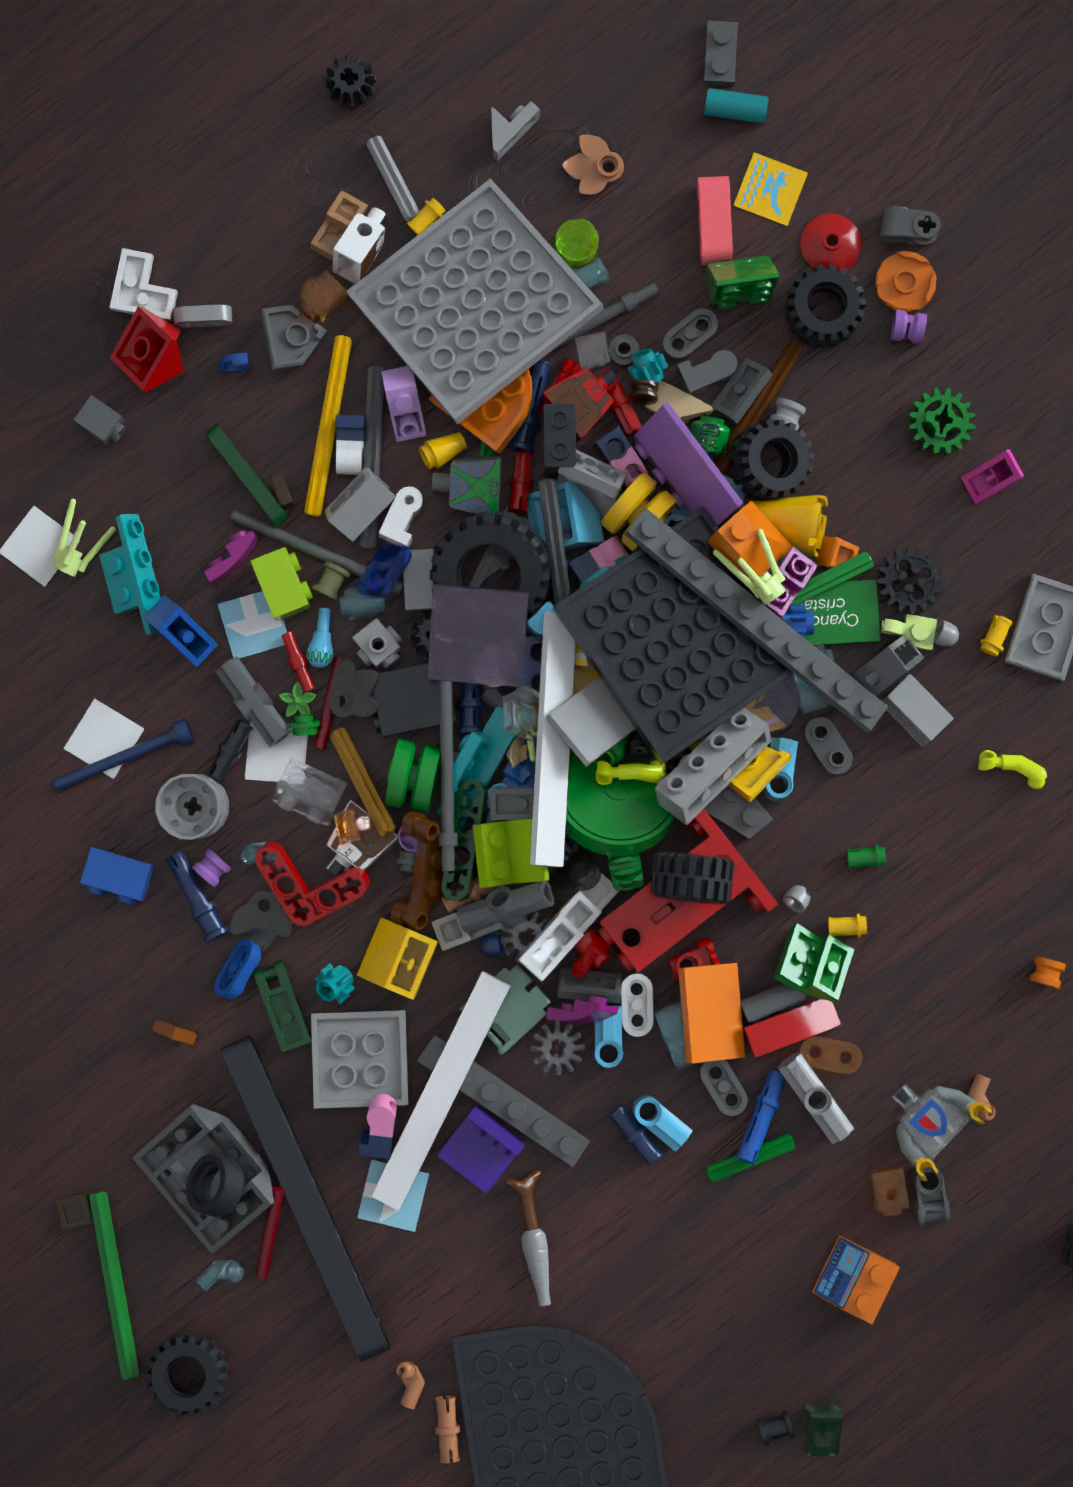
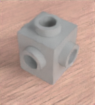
M377 618L352 637L360 647V650L356 653L367 667L373 663L377 669L382 665L387 669L400 658L397 654L401 651L398 643L402 639L391 626L385 629ZM379 642L384 643L382 649H374L375 644Z

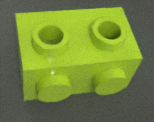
M286 547L251 560L255 574L276 622L311 608L308 600L312 599L313 596L307 581L301 583L296 571L301 570V566L295 552L289 554Z

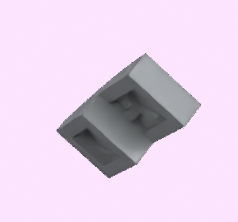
M434 550L402 551L405 610L437 609L436 598H434L431 590L434 587L433 581L430 580V570L433 564L431 559Z
M457 912L431 922L442 951L504 928L499 922L465 933L460 926Z

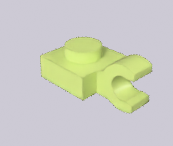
M910 614L905 615L904 623L885 619V621L882 620L880 633L896 636L906 634L917 649L931 651L933 649L937 619Z

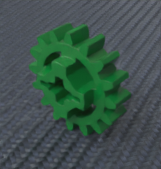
M934 388L932 397L926 392L921 395L923 404L918 401L914 402L912 407L917 412H910L908 415V419L914 421L913 424L909 425L908 431H916L912 441L914 443L921 440L923 442L922 451L931 447L932 455L936 456L939 450L943 449L945 456H949L951 447L957 452L962 449L960 440L965 443L970 441L971 437L966 432H973L976 426L969 423V421L974 419L976 415L975 413L967 412L968 407L971 405L970 401L963 404L960 402L962 398L961 393H958L954 398L951 396L950 388H947L943 395H940L938 388ZM939 403L936 410L924 411L928 406ZM952 407H954L957 410L960 417H957L955 415V413L951 409ZM943 412L944 422L948 424L940 432L939 422L935 420ZM923 427L928 429L932 435L931 438L925 433ZM959 433L954 439L944 441L947 434Z

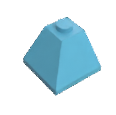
M567 481L556 485L565 551L581 549L604 542L600 514L597 508L575 483ZM540 491L529 494L527 508L529 524L537 531L536 535L540 541L543 540L546 544Z

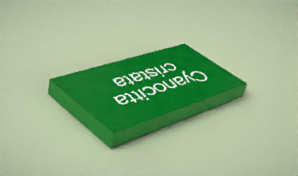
M876 580L846 581L799 604L806 606L805 612H813L814 633L813 635H805V639L814 646L880 642Z

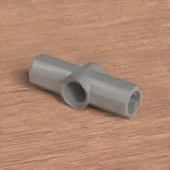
M797 1052L784 1059L777 1067L829 1141L834 1144L849 1136L854 1127L802 1054ZM813 1092H823V1098L819 1103H809V1097Z

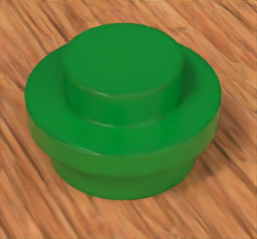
M313 714L295 715V720L289 722V728H292V735L295 736L317 734V727L320 726V720L313 719Z

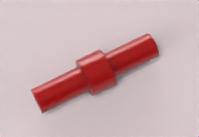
M290 631L281 635L290 657L288 663L292 672H296L304 693L316 689L307 668L309 663L306 655L301 653L293 632Z

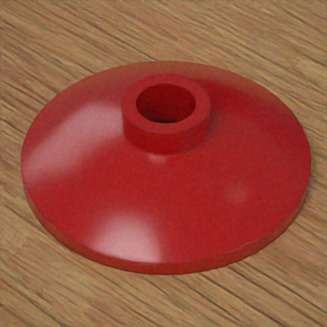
M824 214L811 220L804 228L800 239V250L803 259L813 270L816 265L823 264V268H828L829 264L836 265L835 270L841 271L842 267L848 270L854 265L860 255L861 237L858 229L849 219L837 214ZM828 237L836 238L837 245L829 246L826 239Z

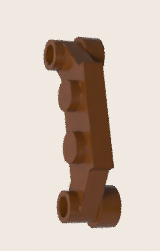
M410 811L404 816L401 827L404 834L417 839L410 902L402 899L394 904L391 910V920L403 927L411 926L417 930H422L427 925L428 913L436 900L441 899L444 871H442V846H439V825L428 820L427 816L422 813Z

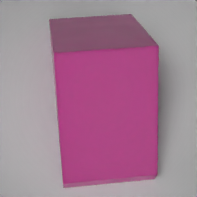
M1008 449L962 476L961 479L974 503L978 504L1017 484L1024 475L1011 450Z

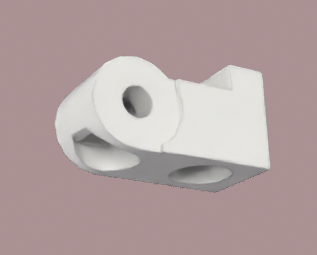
M410 486L399 490L379 531V538L405 550L409 549L413 538L412 534L407 533L413 518L419 515L423 508V499L419 490Z

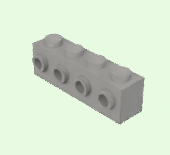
M743 708L721 723L712 733L706 734L700 744L690 754L685 755L669 775H665L658 782L655 792L659 806L685 825H688L771 742L768 723L746 708Z

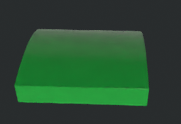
M795 924L789 930L774 979L813 997L836 1002L839 1000L854 949L831 935H827L822 939L799 924Z

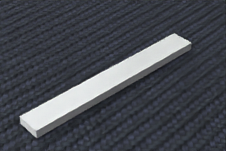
M555 611L544 612L530 865L563 867L570 747L546 717L573 696L575 640Z
M482 971L371 1196L372 1198L398 1211L400 1210L511 986L510 984Z

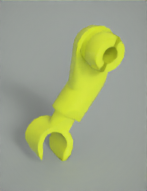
M985 750L979 757V770H990L994 767L1002 768V770H1015L1028 778L1027 782L1031 788L1040 789L1045 784L1047 777L1045 769L1022 755H1001L997 757L995 752Z
M653 760L649 765L635 763L619 764L618 767H612L606 761H598L596 780L601 785L610 784L613 778H618L619 780L637 779L658 783L666 775L665 763L660 765L658 760Z

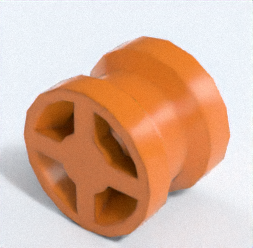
M1036 956L1034 961L1036 969L1030 975L1029 980L1060 989L1061 981L1059 978L1061 972L1065 971L1066 964Z

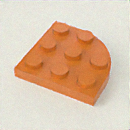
M529 369L459 423L498 454L503 451L522 426L529 412L532 401V380ZM431 395L428 400H430L434 405H436L447 415H449L444 410V408L439 404V402L433 397V395Z

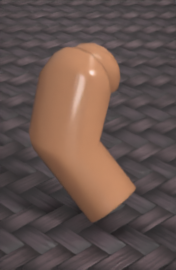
M976 1073L967 1096L976 1102L984 1103L991 1109L992 1113H989L987 1110H981L978 1113L979 1119L990 1121L996 1113L994 1106L990 1105L985 1095L991 1079Z
M406 1361L400 1363L396 1368L397 1376L401 1378L406 1387L400 1404L407 1408L415 1409L425 1382L417 1365Z

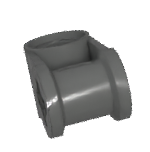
M895 205L885 206L883 208L879 238L889 243L928 246L937 239L941 221L931 211L908 209ZM923 224H928L929 233H923Z
M916 1168L912 1173L915 1198L914 1210L918 1227L924 1226L927 1222L942 1220L945 1223L951 1222L944 1177L939 1170L937 1174L934 1172L935 1181L929 1187L921 1186V1178ZM926 1168L923 1170V1174L926 1172H934V1170L932 1168Z

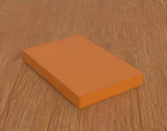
M737 963L678 968L686 1063L744 1058L745 1050Z

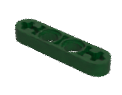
M217 423L205 432L207 438L274 525L279 527L288 520V515Z
M476 780L463 782L457 791L454 809V833H457L458 846H454L456 853L461 847L467 848L470 852V859L464 865H459L455 860V869L468 870L467 876L460 874L459 883L464 885V890L458 891L457 896H455V891L450 889V885L457 882L458 874L452 873V871H444L442 892L447 899L452 901L466 900L471 895L477 867L474 833L464 834L460 829V823L463 818L470 816L474 819L475 825L484 824L488 790L483 783ZM473 786H475V791L480 792L479 798H474L472 802V808L478 809L477 814L471 811H463V806L470 808L471 798L466 796V792L472 791Z

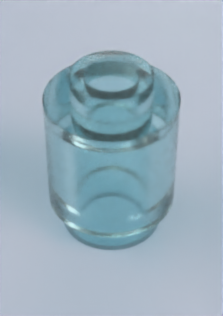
M373 585L346 589L345 596L339 597L342 615L348 614L349 620L379 616L378 613L386 612L382 587L374 588Z

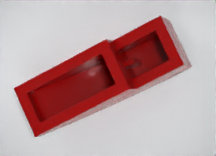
M817 999L744 1026L743 1030L752 1055L756 1058L841 1024L833 1002Z

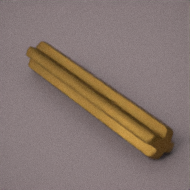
M342 727L333 730L330 738L381 837L392 835L396 830V825L347 729Z

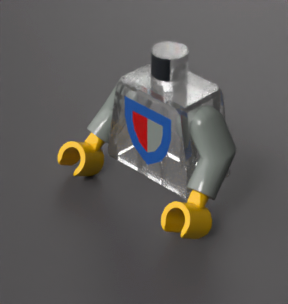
M904 1084L892 1096L904 1108L896 1118L899 1123L896 1133L900 1150L909 1162L916 1167L923 1181H928L923 1174L924 1169L932 1168L936 1174L938 1173L932 1160L972 1118L982 1125L985 1122L978 1118V1113L981 1110H987L989 1113H992L991 1109L984 1103L976 1102L960 1090L937 1086L932 1090L926 1087L916 1095Z

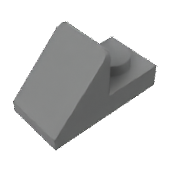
M532 101L525 107L519 106L510 116V123L496 109L491 107L493 158L499 161L540 118V109Z

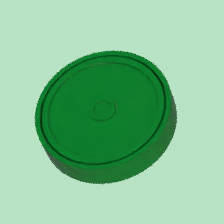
M575 753L569 756L565 832L575 842L599 854L628 856L643 852L664 838L670 830L675 817L659 806L655 792L658 783L637 779L619 780L618 778H613L610 784L601 785L596 780L597 765L594 762L586 767ZM623 758L621 762H619V763L616 764V765H612V767H618L619 764H635V763H641V764H647V765H649L650 762L653 761V760H650V761H636V762H624V758Z

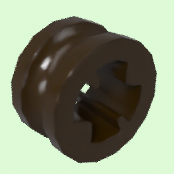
M641 379L631 383V389L634 391L630 394L632 402L640 405H652L658 401L656 393L659 390V385L656 382Z

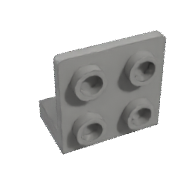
M576 450V466L560 467L558 470L560 474L556 485L567 481L575 483L597 508L600 520L602 521L614 505L627 473Z

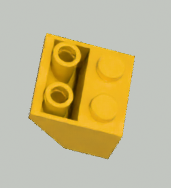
M380 918L357 976L414 1000L439 941Z

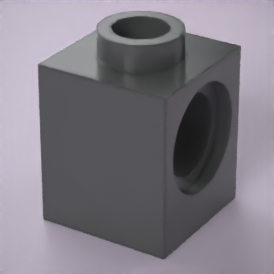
M92 395L74 418L75 423L107 446L112 441L117 442L126 428L123 426L126 420L122 415Z

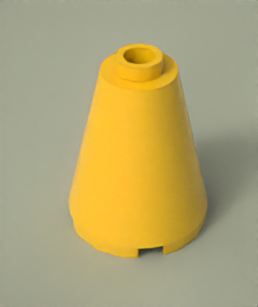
M812 495L750 500L796 550L810 557H818L816 549L821 550L827 516L821 514L822 507H828L826 496Z

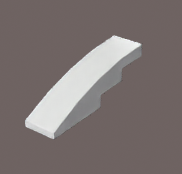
M595 869L519 958V961L541 982L583 937V933L602 913L601 910L617 894L618 891L613 888L612 882L598 869Z

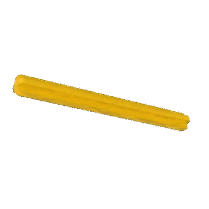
M337 335L334 341L304 509L305 514L318 517L322 513L337 429L336 415H339L352 345L351 338L343 335Z

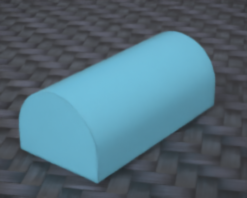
M550 602L542 604L537 612L521 628L532 637H542L544 612L554 611V606Z

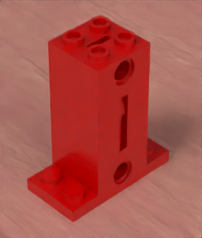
M703 809L688 826L697 837L703 835L706 839L687 854L724 858L735 863L731 900L746 890L748 894L744 897L755 911L761 909L763 913L769 912L778 903L710 815ZM651 881L598 923L602 928L597 932L599 935H602L609 946L613 943L621 952L617 955V958L627 971L633 968L636 972H640L726 904L720 905L659 898L650 893ZM630 928L634 929L639 937L637 944L632 947L626 946L622 941L623 932Z

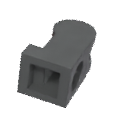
M720 350L710 360L694 367L691 366L689 360L677 365L676 371L686 393L694 396L731 379L737 369V358L728 350Z

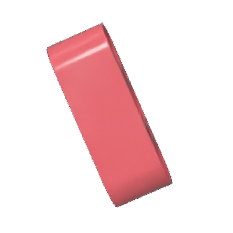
M729 176L698 177L697 198L701 265L732 261L733 243Z

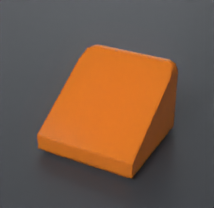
M824 536L815 564L828 570L856 556L860 547L838 537Z

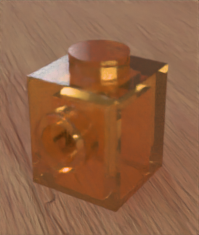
M326 269L316 278L312 276L307 279L300 288L302 292L299 293L302 302L300 308L310 319L313 320L317 317L322 323L349 298L347 290Z
M895 1167L868 1171L873 1205L876 1211H882L883 1216L901 1214V1208L909 1207L904 1170L902 1168Z

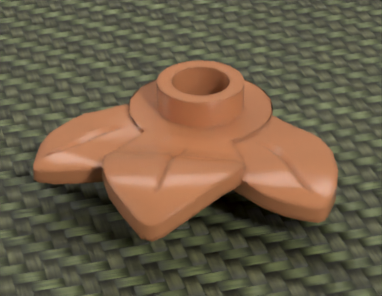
M588 134L580 135L579 137L582 153L570 157L562 164L563 169L570 177L581 180L579 193L583 195L600 193L607 183L618 180L624 171L622 158L617 153L609 151L605 140ZM610 163L614 166V170L606 172L603 170V166Z

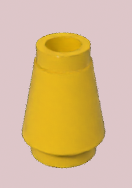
M457 432L424 441V445L419 447V452L429 470L434 467L439 469L463 450L467 449V444L462 434Z

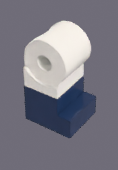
M336 415V473L358 475L363 470L365 417Z

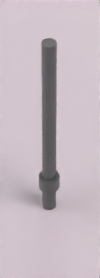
M653 282L635 293L630 291L622 295L620 301L602 310L553 350L625 311L630 313L639 308L640 303L659 294L656 284Z
M236 509L231 515V521L324 562H331L347 570L349 573L365 579L364 582L374 587L379 585L398 594L401 593L404 587L403 582L383 574V570L372 565L370 568Z
M440 681L442 833H439L438 836L439 846H442V871H455L454 846H458L457 833H454L452 681Z

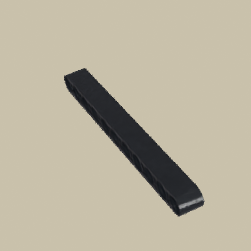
M247 1035L221 1047V1053L280 1185L284 1189L285 1196L360 1361L364 1362L390 1350L391 1346L252 1037Z

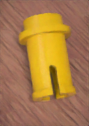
M434 198L430 201L426 200V205L416 216L407 222V225L417 235L437 221L438 218H441L442 214L446 211Z
M994 615L985 639L980 641L982 645L980 650L995 657L998 656L999 652H1003L1002 644L1012 625V621L1003 616Z
M856 914V917H828L829 935L831 936L857 935V938H861V935H867L866 916Z

